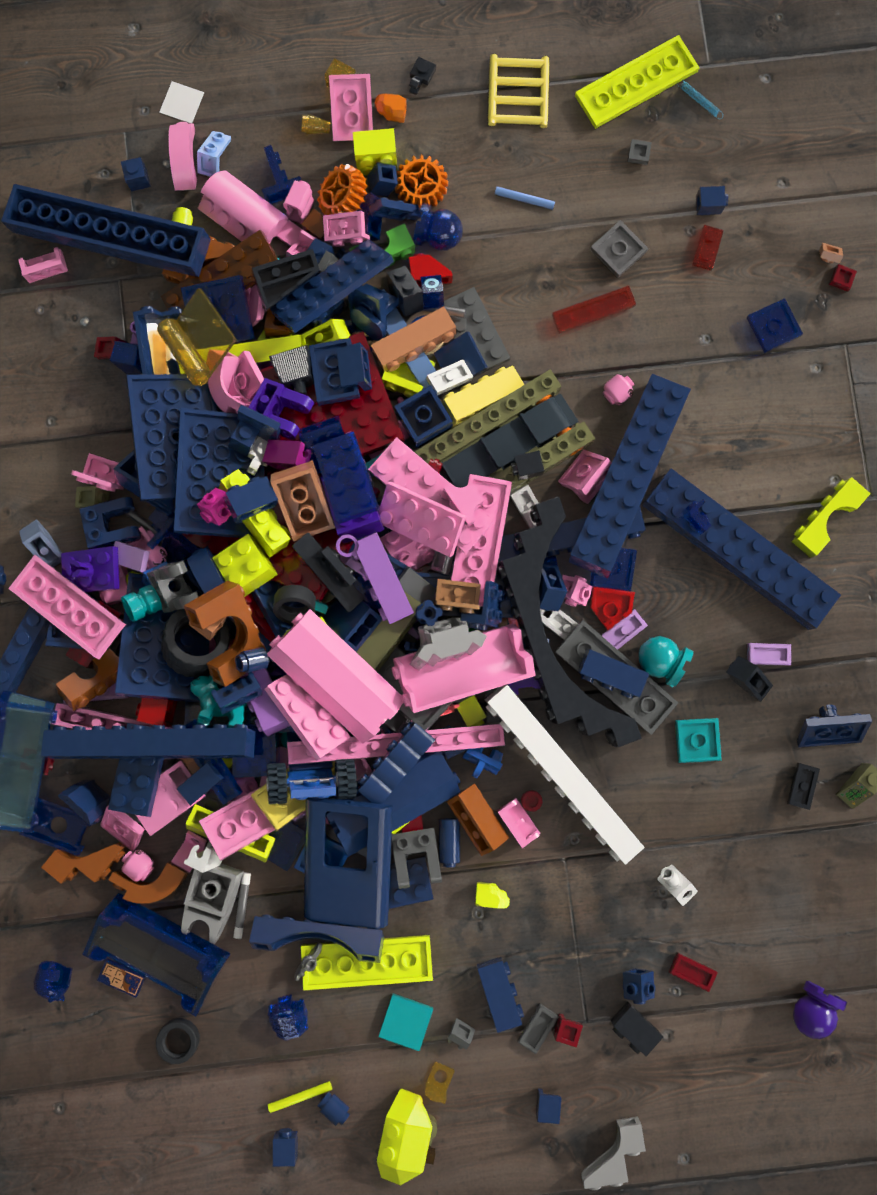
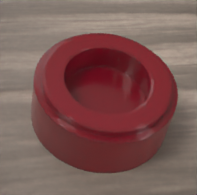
M528 790L523 793L521 804L524 809L534 812L542 806V797L537 791Z

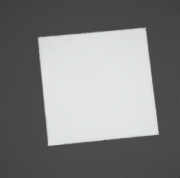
M172 81L159 113L192 124L204 92Z

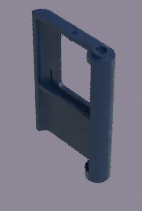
M308 797L306 799L304 917L306 919L375 929L384 928L388 925L393 805ZM327 811L367 816V868L365 870L325 864V823Z

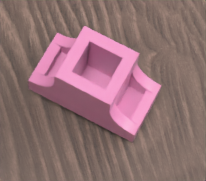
M451 483L444 487L443 492L451 502L449 504L450 509L466 516L464 523L467 527L475 523L474 511L483 504L484 500L473 483L463 488L455 487Z

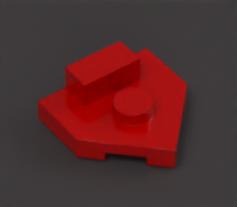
M592 586L589 607L607 630H610L632 613L635 592Z

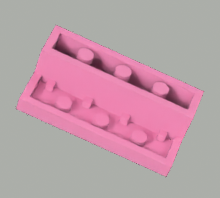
M226 170L212 175L201 190V193L204 195L198 209L241 242L258 230H262L270 244L272 238L277 236L289 219V217Z

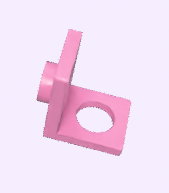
M188 830L184 843L171 863L190 873L193 868L184 864L185 859L189 857L191 849L196 845H199L197 853L204 851L207 841Z

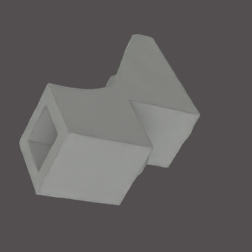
M638 1116L616 1120L617 1137L614 1144L581 1173L585 1189L598 1190L601 1186L607 1185L618 1187L628 1182L624 1155L637 1156L640 1152L646 1151L642 1125Z

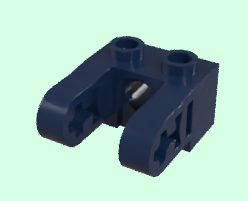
M123 497L80 509L88 549L114 546L115 541L128 544L141 539L140 530L137 526H130L115 531H110L109 527L110 518L135 510L131 497Z

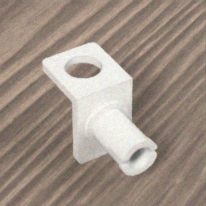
M673 865L663 868L661 875L657 878L682 906L698 892L692 883ZM687 891H690L689 894L683 898L684 894Z

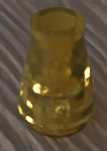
M311 114L303 115L301 132H305L306 135L329 134L331 121H326Z

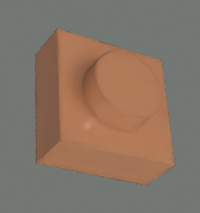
M822 243L819 249L820 258L827 263H840L843 258L842 248Z

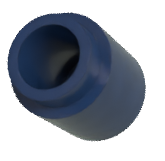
M263 647L240 652L235 657L237 670L250 673L266 669L270 663V657L267 656L268 651H265Z
M329 1091L317 1105L321 1109L320 1112L335 1126L338 1123L342 1125L350 1115L347 1112L350 1107Z

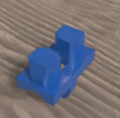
M484 748L467 749L462 758L476 765L472 776L478 778L483 769L497 775L503 765L501 763L503 753L493 749L488 757L482 754Z

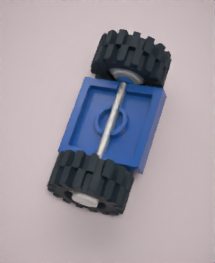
M354 759L335 760V775L332 774L331 769L289 771L287 779L285 763L267 764L266 784L269 804L287 803L288 787L291 799L295 798L297 800H304L308 797L328 798L334 795L337 796V799L356 798L357 778Z

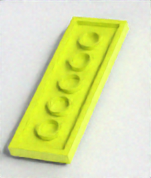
M678 35L576 91L575 97L596 129L681 82L682 79L684 80L697 73L699 66Z
M430 935L384 938L380 963L359 961L351 952L336 943H321L322 949L316 958V968L313 971H305L303 990L433 981ZM317 943L302 944L301 959L307 956Z

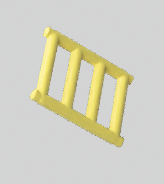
M496 54L490 55L489 126H495V123L540 125L541 128H547L549 57L544 56L542 59L497 58ZM497 66L541 68V78L497 77ZM497 85L541 87L540 97L497 96ZM496 104L540 106V116L496 115Z

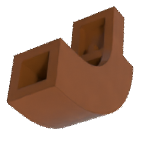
M169 861L160 876L153 882H134L119 869L112 872L108 880L113 882V886L121 891L127 890L123 899L133 903L146 904L159 901L177 890L186 879L188 872Z

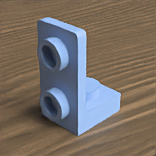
M211 132L197 151V173L211 177L219 172L220 156L231 142V136L225 135L222 132Z

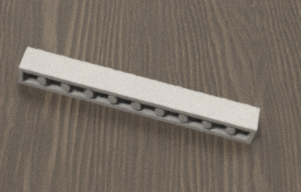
M508 685L500 686L485 699L488 703L486 709L493 717L499 716L502 720L499 724L507 733L511 731L516 736L513 739L514 742L521 749L524 747L529 752L527 757L535 766L539 763L543 768L541 771L542 775L548 781L553 780L557 786L554 789L562 798L567 796L571 801L568 803L570 808L576 814L580 812L583 815L582 822L589 830L595 829L598 833L595 837L603 846L607 844L611 848L609 853L617 862L621 860L626 865L645 848Z

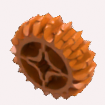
M422 154L420 159H416L413 155L411 162L406 159L405 165L400 164L399 171H396L398 184L395 187V193L399 194L398 199L400 201L404 200V203L417 204L420 212L423 206H426L428 210L430 209V204L436 207L438 205L437 200L442 202L443 195L447 194V173L444 172L443 165L438 166L439 162L437 159L431 162L430 156L424 159ZM428 173L435 177L437 183L428 177ZM405 183L409 184V187L414 188V193L406 188Z
M341 164L339 167L335 166L334 170L329 171V175L324 177V182L320 184L321 190L318 191L320 196L317 198L319 202L318 207L324 215L355 212L357 209H361L360 205L362 202H365L363 198L367 195L365 191L368 187L365 183L366 178L360 170L352 165Z

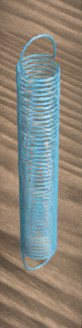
M687 82L681 84L684 85L680 87L681 89L683 88V91L689 94L702 107L706 108V110L710 111L713 116L717 117L718 111H720L717 110V107H713L714 105L710 101L708 102L706 98L704 99V96H700L699 92L696 93L697 90L695 91L693 87L691 88V85Z

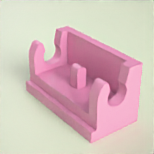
M55 247L52 253L33 259H18L22 276L29 283L68 271L63 252L58 247Z
M514 798L497 810L522 848L539 836V830L517 798Z

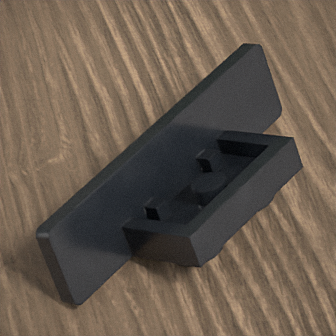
M306 533L292 545L296 553L347 612L352 611L364 600L363 595L353 585L356 581L353 576V570L348 565H343L339 560L340 555L335 549H330L328 546L322 548L310 533Z

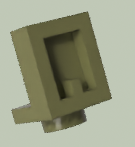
M96 486L77 487L76 508L81 509L110 500L109 490L107 491Z

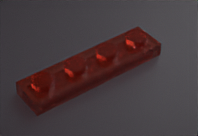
M626 286L552 313V317L560 334L636 306V302L630 287Z

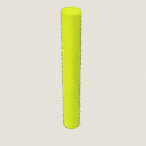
M329 1081L268 1104L269 1112L278 1111L331 1091L332 1085Z

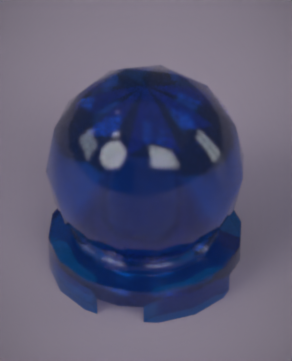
M423 203L420 208V212H422L421 221H417L415 227L414 244L422 246L423 242H427L431 248L438 251H448L454 248L463 236L462 222L457 214L449 209H438L433 212L430 204Z

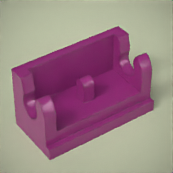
M268 439L262 462L274 469L286 470L309 462L311 450L306 449L305 456L303 457L305 447L303 442Z

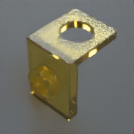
M435 1061L425 1084V1096L434 1102L445 1104L447 1089L455 1070ZM438 1070L446 1072L447 1079L444 1082L435 1080L434 1075Z

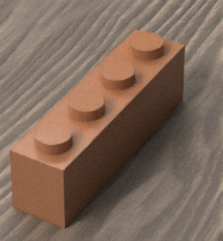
M442 307L371 345L372 353L383 372H392L398 369L402 363L415 360L419 354L434 350L436 345L451 341L456 335V326L445 307Z

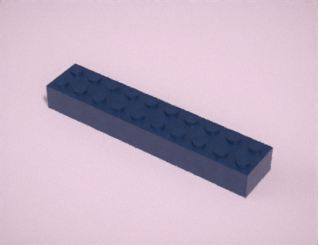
M17 184L13 185L1 220L12 233L195 277L200 275L211 241L204 228Z
M655 374L651 375L572 550L569 563L607 579L609 578L687 400L690 388Z
M672 468L664 475L642 504L643 507L808 630L816 629L841 596L840 593Z

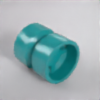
M152 585L139 589L138 594L131 592L121 597L125 612L132 622L144 618L146 612L152 614L162 610L160 598Z

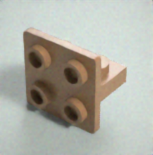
M437 579L434 605H437L438 608L444 611H452V607L460 608L459 612L474 614V610H479L481 584Z

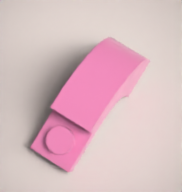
M179 122L169 127V157L175 191L195 190L197 176L193 159L194 123Z
M210 350L207 365V380L210 393L217 406L223 412L238 414L237 411L241 405L249 407L252 402L240 393L236 384L239 357L224 350Z

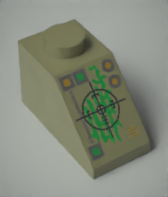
M862 763L835 795L851 809H854L877 792V768L872 764Z

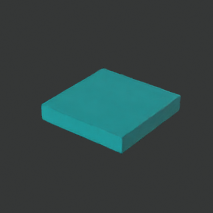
M718 718L675 720L678 763L722 761Z
M393 993L379 1037L420 1051L433 1007Z

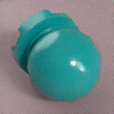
M662 636L649 638L642 644L638 653L642 670L653 677H665V684L671 687L679 683L686 672L682 670L686 660L690 662L693 656L692 650L684 647L679 651L676 643Z

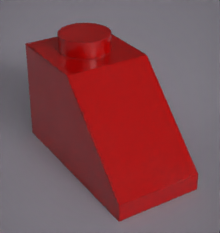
M418 253L413 255V257H409L410 273L419 287H424L425 281L432 278L438 280L439 285L452 283V271L431 255ZM429 281L428 284L430 286L435 285V282Z

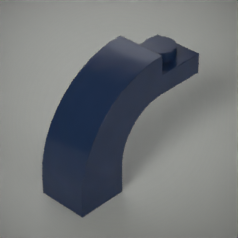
M208 546L197 549L187 559L204 594L226 582L212 559L214 556Z

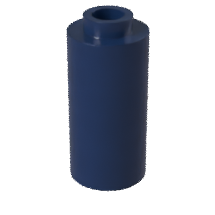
M457 818L439 819V863H443V867H456V863H460V822Z

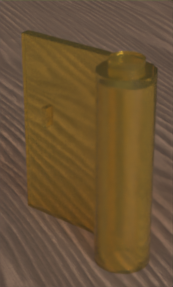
M200 288L197 289L177 320L165 319L157 327V332L191 383L195 386H201L208 382V379L237 341Z

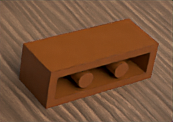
M474 783L449 799L447 803L480 855L483 856L498 848L509 839V836Z

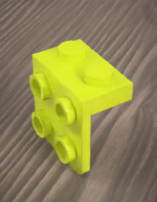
M405 362L395 371H385L382 376L384 387L392 392L398 391L408 398L423 390V386L419 385Z

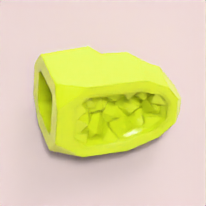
M477 882L476 906L489 908H507L509 906L510 899L506 891L499 889L493 883Z

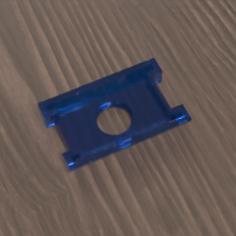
M33 796L30 804L35 807L29 825H22L19 835L79 856L84 848V845H81L85 830L87 826L92 825L84 821L74 810ZM55 817H63L66 820L67 828L63 833H55L52 830L51 822Z

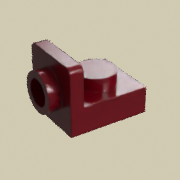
M116 336L97 337L94 357L99 360L116 359L120 362H127L129 343Z

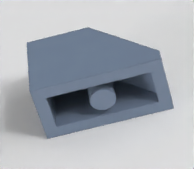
M37 519L19 531L22 543L33 555L41 558L52 568L61 563V550L49 532Z

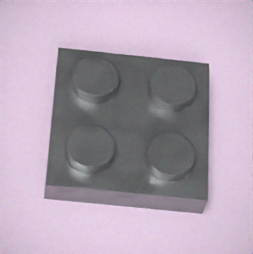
M621 220L590 248L617 278L627 271L649 249Z

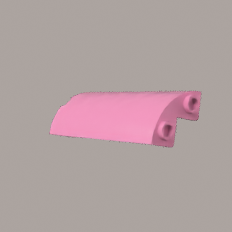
M512 623L482 632L487 637L482 647L472 655L465 653L459 659H447L438 662L434 666L427 663L420 670L409 665L416 652L394 658L392 673L395 680H399L403 691L402 699L405 707L409 706L412 712L416 713L535 676L533 657L524 650L521 629Z

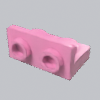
M355 211L323 216L324 241L331 243L333 247L345 246L344 243L349 242L353 245H360L363 241L370 240V236L365 234L364 212Z

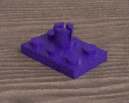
M111 546L61 553L62 575L83 592L91 593L120 589L118 547Z

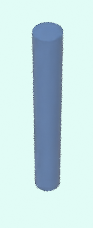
M496 187L495 195L552 210L554 208L555 201L501 187Z

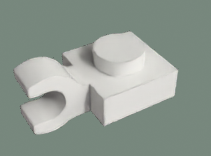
M260 437L257 438L248 454V457L253 460L247 472L254 476L261 464L267 467V464L262 462L267 441Z

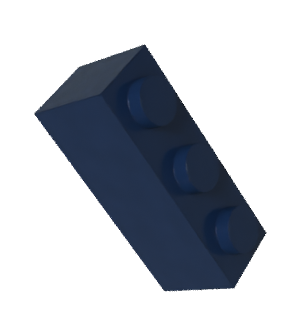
M587 648L577 671L582 674V679L592 683L594 679L602 682L601 687L611 691L615 687L622 690L621 695L631 699L634 695L637 697L641 696L649 673Z
M498 957L477 964L497 1033L521 1026V1018L524 1017L521 1004L516 1005L514 999L515 996H518L514 982L509 983L507 975L511 974L508 962L503 963L502 957Z

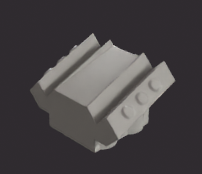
M458 617L437 621L433 626L418 627L420 647L409 665L420 670L427 663L434 666L438 662L447 659H459L465 653L472 655L482 647L487 635L478 630L469 632L467 622L461 621Z

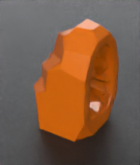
M387 93L379 94L376 97L374 105L379 114L389 121L405 122L406 98Z

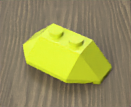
M404 1089L399 1090L386 1116L377 1157L381 1178L400 1186L423 1173L432 1132V1124L422 1103L421 1095Z

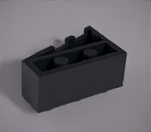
M313 249L252 268L251 273L265 313L318 274L320 269Z

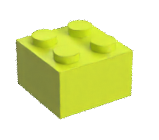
M394 128L353 132L356 167L363 175L368 176L377 162L395 165L397 171Z
M249 534L212 558L225 581L237 583L243 588L245 592L244 597L278 575L260 544Z

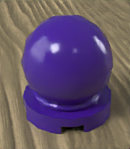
M806 981L803 989L807 991V995L799 998L793 1010V1019L796 1027L803 1035L813 1039H823L830 1036L836 1029L838 1022L836 1011L839 1009L844 1011L847 1002L835 994L834 996L824 994V988Z

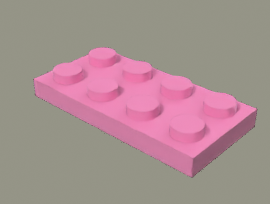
M393 482L387 483L379 509L383 526L446 556H453L466 518L465 515Z
M288 674L269 684L264 689L316 761L351 737L343 725Z

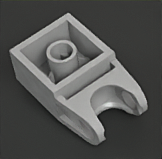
M220 864V866L203 873L194 869L184 901L185 907L181 932L187 935L196 920H202L209 926V942L215 944L221 936L232 912L244 871L224 864Z

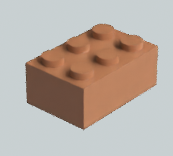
M313 460L271 474L270 482L278 498V503L293 541L299 540L306 533H310L312 536L335 528L330 507Z

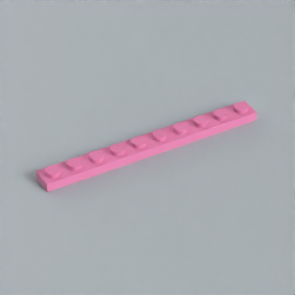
M500 724L426 731L435 741L425 753L505 746L504 731ZM402 734L375 735L363 744L356 737H350L317 761L302 741L287 742L289 765L328 762L338 759L384 757L388 752L386 750L387 746L393 740L398 741Z

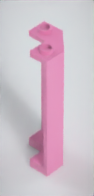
M311 609L304 615L300 612L292 620L293 627L283 637L278 635L269 644L272 648L267 653V656L363 744L380 731L379 727L388 718L391 719L403 704L402 695Z

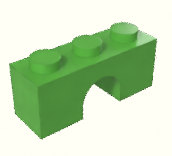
M405 224L386 231L389 245L385 251L392 255L394 261L386 267L389 268L400 259L406 260L415 253V244ZM359 245L349 248V252H351Z

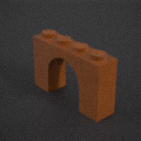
M231 581L222 583L184 605L191 625L202 630L227 616H231L236 624V637L232 646L221 655L207 662L213 681L224 687L247 674L237 670L235 664L236 655H239L242 651L263 647L266 651L264 644L258 636V627L254 624L251 617V608L245 601V592L239 584Z

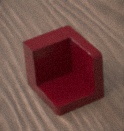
M559 1013V1018L553 1032L555 1040L577 1048L583 1025L566 1019L563 1014Z

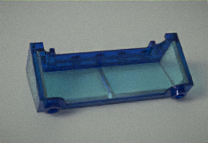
M3 690L0 696V830L32 833L33 827L38 826L40 813H36L46 758L41 756L44 730L51 729V723L56 724L58 711L54 710L55 703Z

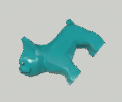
M199 676L191 682V692L200 699L202 710L199 713L197 725H205L207 728L213 717L228 716L230 721L228 728H234L235 724H243L244 708L247 703L222 715L211 695L212 690H220L217 683L213 681L212 676Z

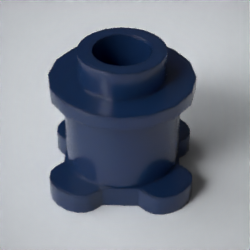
M431 600L424 601L415 610L416 619L427 626H433L435 620L442 615V609L435 607ZM425 610L429 612L428 617L424 614Z

